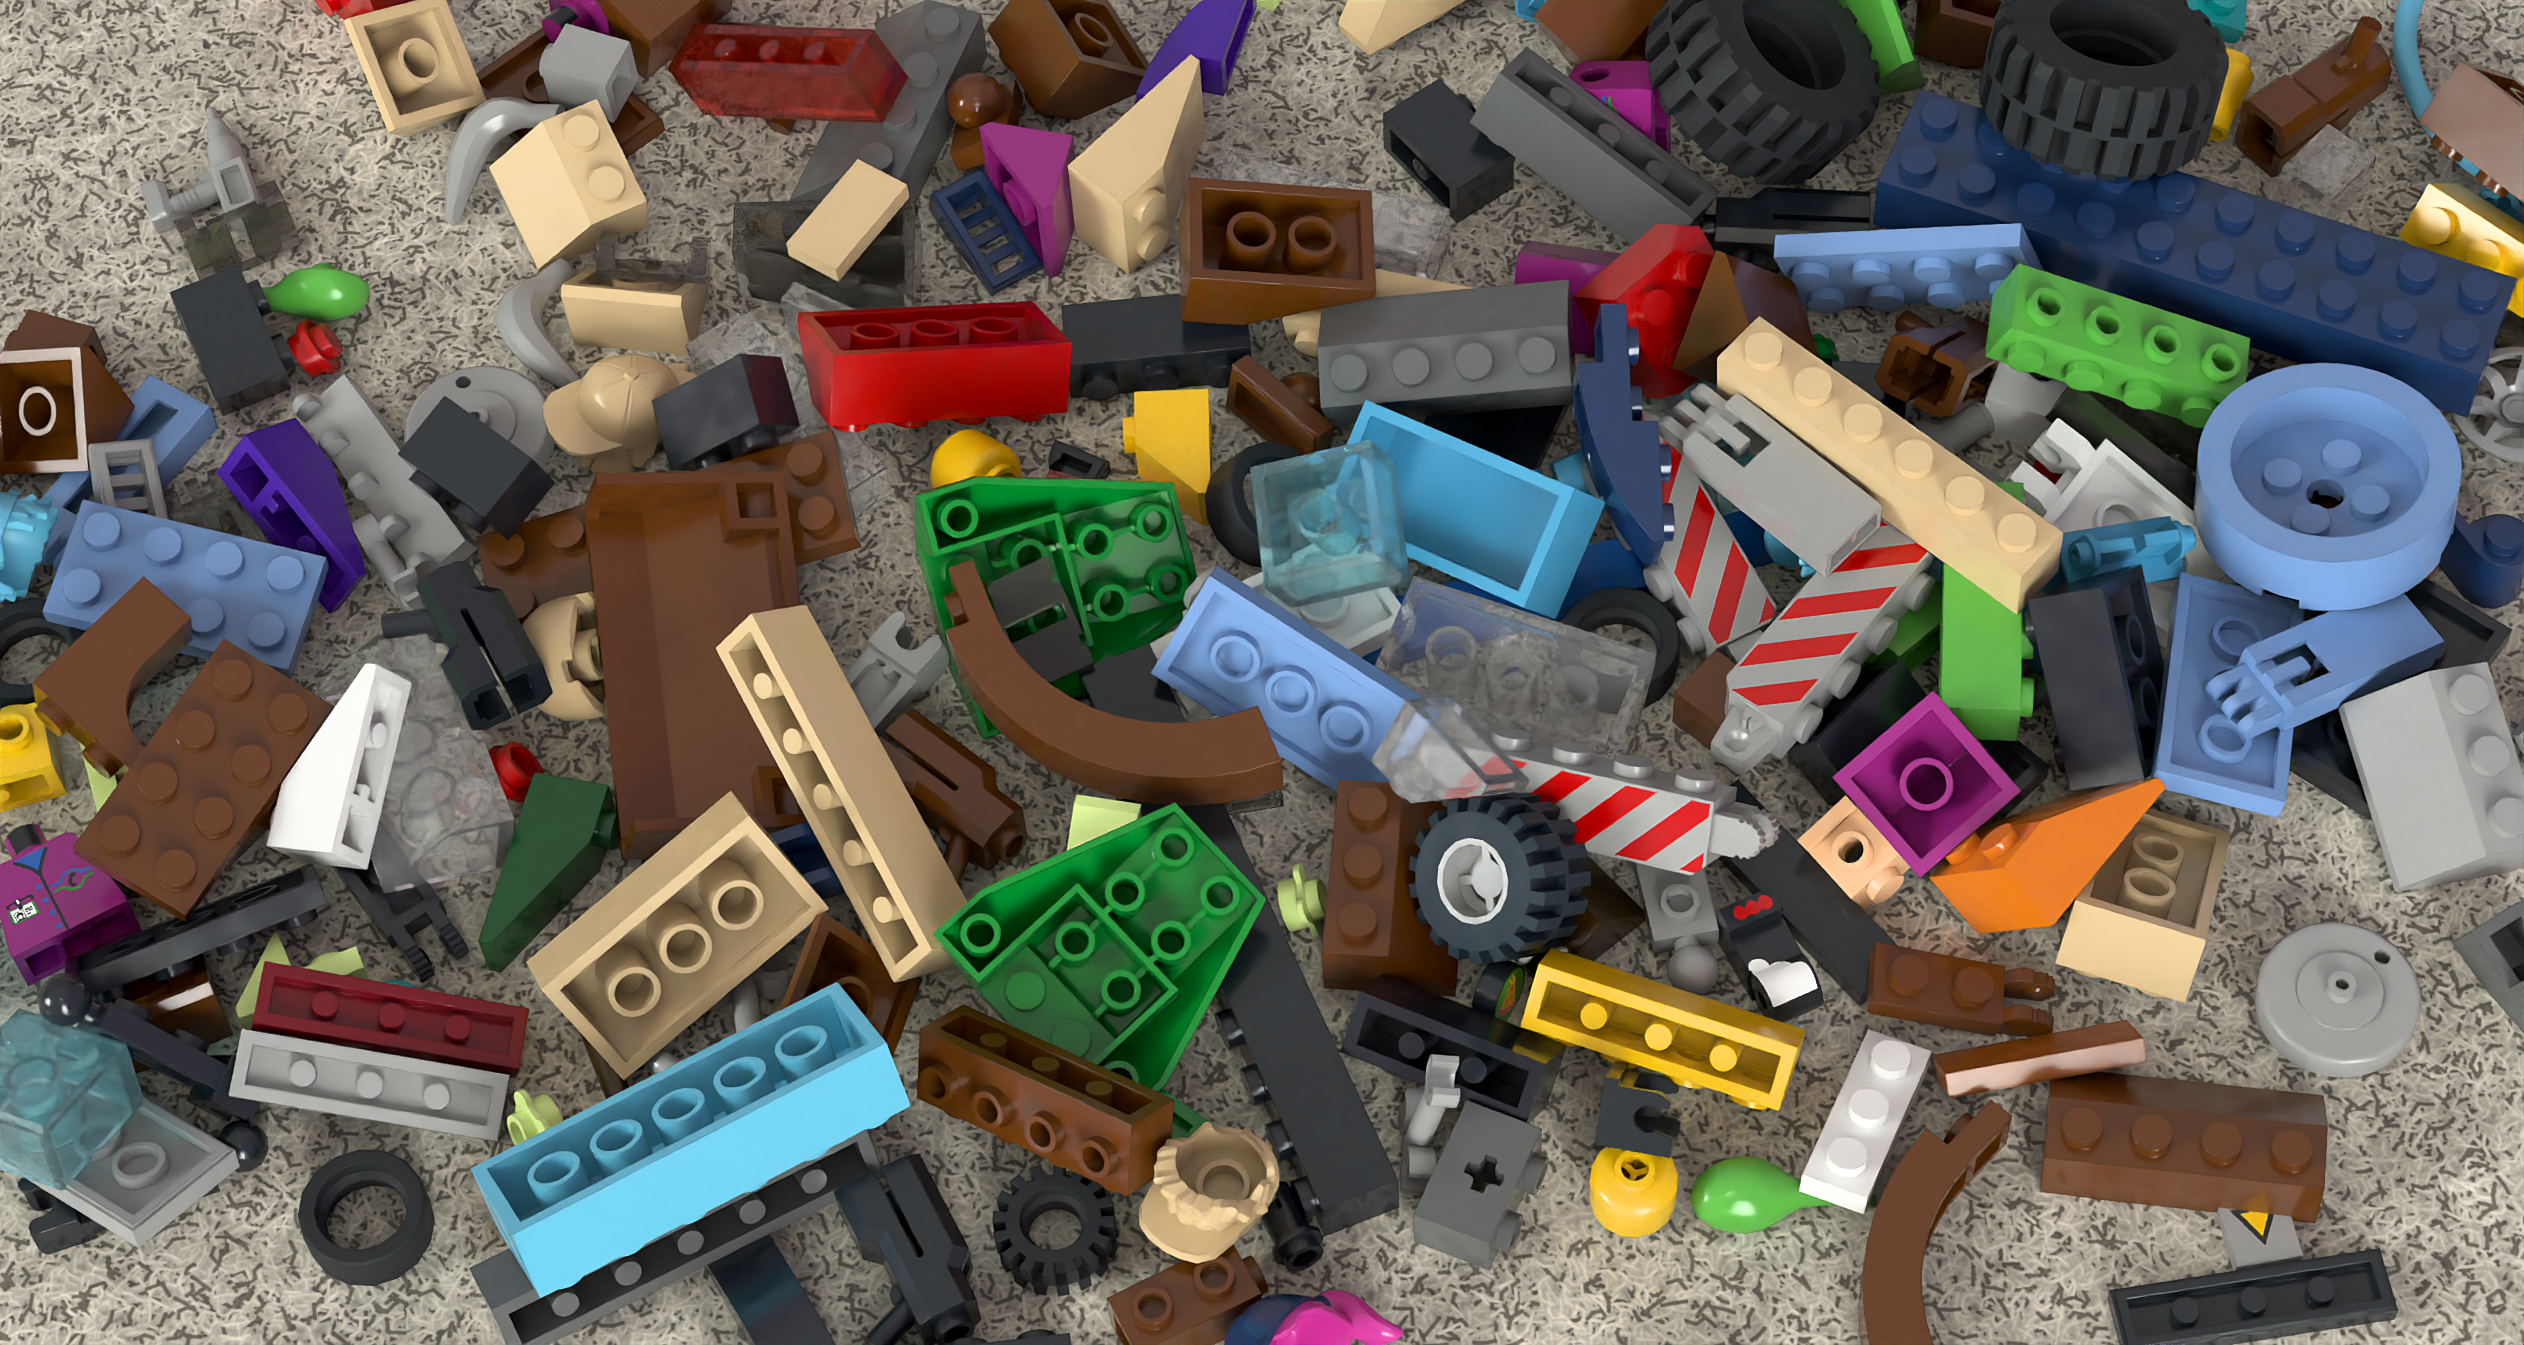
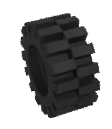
M1041 1165L1031 1167L1032 1180L1025 1182L1020 1174L1010 1181L1012 1193L1009 1194L1002 1190L997 1198L999 1211L993 1210V1233L1001 1264L1006 1273L1013 1272L1014 1281L1021 1287L1025 1288L1028 1282L1033 1283L1034 1293L1046 1296L1048 1286H1056L1058 1296L1070 1295L1068 1285L1075 1282L1078 1283L1082 1291L1092 1285L1090 1276L1092 1273L1095 1272L1100 1277L1109 1269L1107 1258L1114 1259L1117 1251L1116 1237H1118L1111 1196H1106L1105 1188L1095 1181L1089 1183L1088 1178L1076 1172H1073L1072 1176L1067 1175L1066 1168L1053 1165V1175L1044 1176ZM1056 1209L1065 1210L1079 1219L1082 1229L1078 1239L1072 1245L1063 1249H1043L1037 1246L1029 1236L1032 1223L1044 1212Z

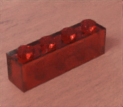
M694 24L667 68L703 115L883 123L909 78L874 29Z

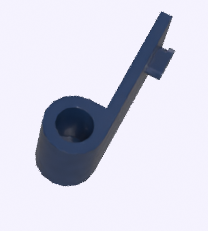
M2456 510L2453 534H2451L2446 547L2441 553L2438 566L2459 593L2471 604L2481 608L2496 609L2507 606L2516 598L2524 579V522L2507 514H2492L2468 524L2458 510Z

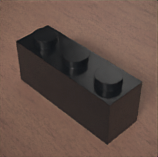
M1180 293L1061 305L1063 332L1072 343L1069 378L1071 399L1086 397L1091 400L1100 401L1110 399L1116 394L1176 390L1177 388L1209 385L1214 388H1228L1232 364L1247 354L1252 357L1248 324L1231 325L1181 321Z
M1383 973L1359 991L1340 1052L1424 1086L1426 1067L1430 1055L1459 1056V1066L1455 1073L1454 1088H1460V1100L1465 1102L1468 1100L1529 1123L1548 1105L1567 1045Z

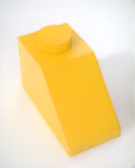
M1209 389L1134 392V416L1123 417L1124 453H1136L1138 476L1144 481L1173 482L1180 509L1200 525H1210L1207 519L1205 504L1206 490L1210 477L1213 475Z

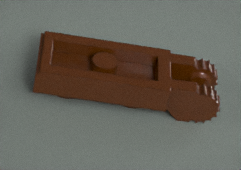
M1876 942L1870 951L1866 1011L1870 1014L1993 1037L1997 1033L2033 1037L2053 1032L2054 1016H2052V1013L2021 1004L2003 1008L2004 997L2033 1001L2050 1000V997H2054L2055 979H2053V976L2048 975V973L2036 972L2034 969L2021 967L2005 971V966Z

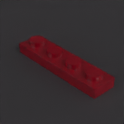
M264 961L251 1031L510 1075V1078H516L520 1069L529 1008Z

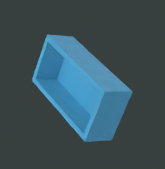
M1365 400L1316 516L1523 608L1556 619L1604 508L1605 501Z

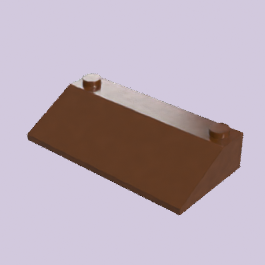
M784 471L596 473L583 504L621 859H650L730 791L768 834L807 822L802 809L716 650V647L751 613L801 605Z

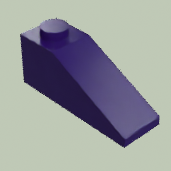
M296 417L245 434L219 468L217 475L273 545L327 558L329 569L318 601L331 614L342 606L367 574L333 463Z

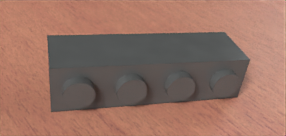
M1528 47L1519 53L1498 74L1470 121L1472 125L1487 135L1494 144L1503 147L1532 169L1539 178L1553 185L1581 206L1589 216L1602 222L1631 245L1656 224L1698 226L1703 215L1706 214L1720 193Z

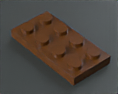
M223 639L73 845L74 854L177 918L187 922L280 791L282 782L331 714L334 706L236 645Z

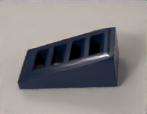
M982 167L930 194L929 211L991 296L1043 269L1044 264ZM979 202L983 209L960 220L957 215L958 212ZM989 219L994 222L995 226L974 237H971L968 230ZM1004 235L1008 243L983 256L979 248ZM1014 253H1017L1022 259L1020 263L995 275L990 267Z

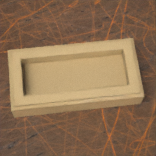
M857 159L786 244L789 256L839 282L908 200L907 184Z

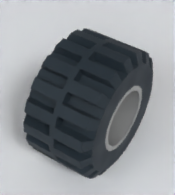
M1510 792L1457 799L1447 803V809L1436 810L1428 818L1431 829L1420 830L1415 840V843L1420 848V852L1417 855H1410L1409 870L1415 871V883L1409 884L1411 898L1418 897L1421 908L1415 912L1420 924L1431 925L1432 930L1429 937L1437 946L1449 945L1448 955L1458 960L1470 958L1473 964H1488L1538 956L1542 952H1548L1551 948L1555 949L1562 945L1560 938L1571 936L1576 930L1578 924L1573 916L1585 913L1588 899L1582 896V889L1585 886H1591V871H1583L1581 859L1588 857L1584 843L1576 844L1573 836L1578 829L1571 819H1558L1561 810L1551 801L1540 802L1539 795Z

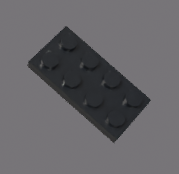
M2425 578L2404 594L2445 642L2432 667L2396 683L2432 670L2487 662L2490 667L2508 644L2512 629ZM2323 666L2317 669L2309 681L2327 674L2329 671ZM2338 708L2294 727L2289 771L2366 819L2371 820L2372 816Z
M308 863L195 909L187 922L175 916L65 960V973L80 977L89 986L93 1000L98 1003H109L130 992L129 982L152 973L156 981L175 977L193 967L190 958L216 948L219 956L229 955L254 944L256 939L253 933L277 923L281 931H288L305 925L318 918L319 915L316 908L327 904V900L314 865Z

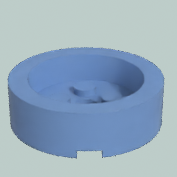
M2339 363L2301 364L2273 370L2246 382L2234 390L2217 406L2205 424L2197 456L2194 495L2195 524L2205 549L2215 563L2234 581L2262 596L2264 590L2284 597L2299 600V608L2317 611L2353 610L2380 604L2396 598L2415 587L2439 564L2441 553L2454 530L2462 476L2460 448L2451 426L2442 413L2417 390L2389 375L2359 366ZM2317 490L2319 495L2331 496L2338 501L2343 500V502L2335 508L2325 509L2320 505L2311 504L2309 500L2313 497V492Z

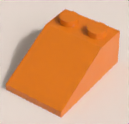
M2157 777L2081 789L1976 829L1949 852L1929 878L1979 934L2053 926L2166 786Z

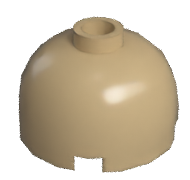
M593 592L559 597L543 603L528 616L522 625L543 663L553 690L550 697L537 707L549 716L564 721H582L606 716Z

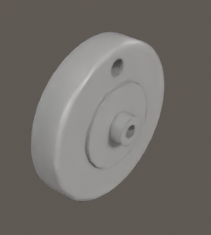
M474 366L451 372L429 385L417 397L408 412L404 427L405 443L441 399L446 396L530 456L542 469L549 461L555 444L548 433L543 419L542 405L546 397L541 389L523 374L503 367Z
M2322 922L2298 928L2284 936L2273 946L2260 969L2255 988L2254 1003L2256 1016L2264 1035L2271 1045L2286 1059L2316 1074L2330 1077H2356L2375 1072L2387 1066L2407 1047L2420 1015L2421 990L2418 978L2410 962L2389 940L2370 929L2343 922Z

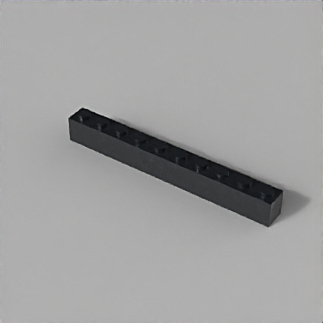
M1150 643L1078 669L1081 695L1075 696L1073 699L1097 710L1130 719L1165 723L1186 722L1170 686L1151 674L1158 661ZM1124 798L1119 800L1141 804L1142 817L1168 806L1167 804L1145 803ZM1224 803L1178 805L1266 898L1265 904L1215 994L1222 1011L1215 1013V1020L1228 1051L1239 1047L1247 1066L1240 1068L1239 1071L1250 1102L1253 1106L1264 1103L1272 1122L1265 1124V1131L1277 1161L1282 1162L1289 1159L1297 1175V1179L1290 1181V1186L1306 1219L1315 1216L1325 1237L1399 1208L1398 1178Z

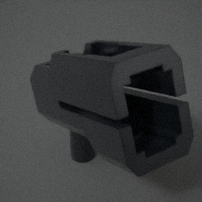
M1765 187L1751 198L1717 197L1715 214L1703 215L1702 230L1714 252L1717 250L1765 270L1781 271L1773 258L1775 235L1870 231V191Z
M455 561L449 565L439 567L425 575L415 587L424 609L382 614L381 616L382 632L386 640L426 634L431 642L443 644L447 654L441 664V668L452 695L472 731L487 730L511 718L510 712L496 688L499 685L480 647L485 652L518 715L544 703L553 693L543 663L502 589L481 585L469 562Z
M920 1153L906 1155L880 1167L881 1173L890 1189L886 1192V1195L873 1171L843 1185L834 1193L840 1216L862 1259L883 1265L894 1285L890 1291L893 1308L864 1337L866 1344L895 1345L913 1325L924 1345H935L937 1343L938 1345H949L957 1339L970 1336L975 1330V1325L981 1320L977 1299L968 1283L973 1270V1265L969 1258V1247ZM891 1205L893 1206L898 1218L896 1217Z

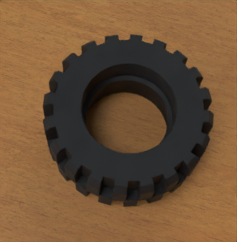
M1667 0L1652 17L1648 27L1645 48L1646 61L1651 63L1648 69V76L1652 88L1659 89L1661 94L1659 103L1666 115H1673L1680 125L1677 130L1688 142L1691 139L1703 149L1701 154L1712 163H1723L1728 166V173L1741 179L1753 177L1756 184L1767 186L1778 184L1780 186L1795 185L1816 176L1869 127L1874 119L1875 111L1878 109L1881 86L1878 85L1880 79L1878 61L1871 59L1870 56L1873 48L1867 34L1860 33L1856 26L1858 19L1849 7L1844 9L1837 0Z
M2004 0L1999 6L1998 13L1995 15L1979 80L1978 95L1980 104L1996 132H2003L2006 142L2016 150L2023 148L2030 152L2031 159L2047 165L2049 162L2063 167L2062 172L2080 176V172L2096 175L2098 180L2114 181L2116 177H2128L2130 181L2146 180L2153 173L2160 177L2173 173L2180 166H2185L2201 153L2210 136L2229 68V56L2217 27H2212L2209 18L2200 9H2190L2187 0Z

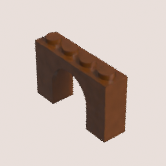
M143 576L32 682L35 703L38 705L34 708L35 714L56 735L62 737L66 732H69L86 747L82 751V755L102 776L110 779L116 774L122 779L145 748L135 736L129 723L132 705L141 689L193 639L191 617ZM279 792L227 864L224 871H227L270 828V818L276 807Z

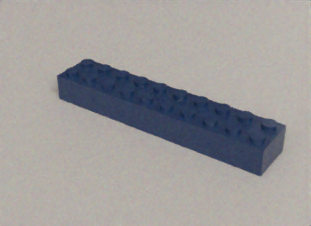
M1919 90L1879 176L1873 225L1890 230L2021 223L2045 272L2250 338L2249 347L2300 364L2339 363L2378 371L2400 380L2417 390L2436 408L2468 418L2502 329L2517 278L2177 170L2161 177L2153 173L2146 180L2130 181L2128 177H2116L2114 181L2098 180L2096 175L2080 172V176L2062 172L2063 167L2050 162L2044 165L2031 159L2030 152L2023 148L2016 150L2008 144L2003 132H1996L1991 126L1982 108L1926 90Z

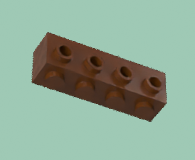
M964 1004L920 1028L917 1099L943 1110L950 1117L962 1119L996 1135L998 1139L1004 1142L1016 1144L1044 1157L1055 1166L1067 1168L1101 1184L1108 1191L1128 1196L1153 1180L1157 1151L1165 1146L1167 1139L1172 1138L1174 1099Z

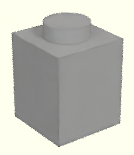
M567 23L555 43H550L546 46L539 65L540 76L544 79L550 104H560L564 108L571 110L597 99L607 120L613 123L639 79L629 41Z

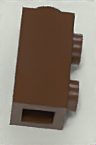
M1233 1244L1214 1260L1201 1263L1183 1260L1108 1297L1107 1303L1111 1326L1122 1345H1215L1225 1340L1232 1322L1251 1304L1262 1299V1295L1268 1293L1269 1290L1264 1275L1255 1259L1251 1255L1242 1259Z

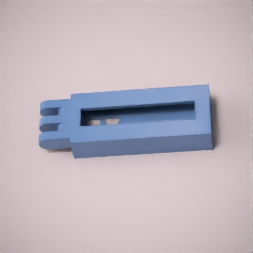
M150 374L129 398L135 405V408L114 442L151 438L163 491L214 433L218 425L210 406ZM139 464L108 467L110 476L140 473ZM90 471L64 472L42 497L51 496L53 498L52 507H56L60 514L57 517L56 524L52 527L50 540L47 541L48 547L42 552L41 561L45 566L53 564V569L56 572L77 517L75 514L79 511L82 500H88L93 495ZM142 490L113 492L115 499L143 497Z
M2403 593L2396 598L2365 608L2329 611L2247 646L2236 668L2214 677L2207 684L2205 690L2214 701L2230 696L2221 706V710L2230 720L2248 714L2237 724V729L2245 739L2252 738L2275 727L2284 732L2337 709L2347 702L2378 691L2432 667L2445 641ZM2312 664L2316 669L2325 666L2329 673L2297 687L2290 681V679L2295 677L2299 682L2305 680Z

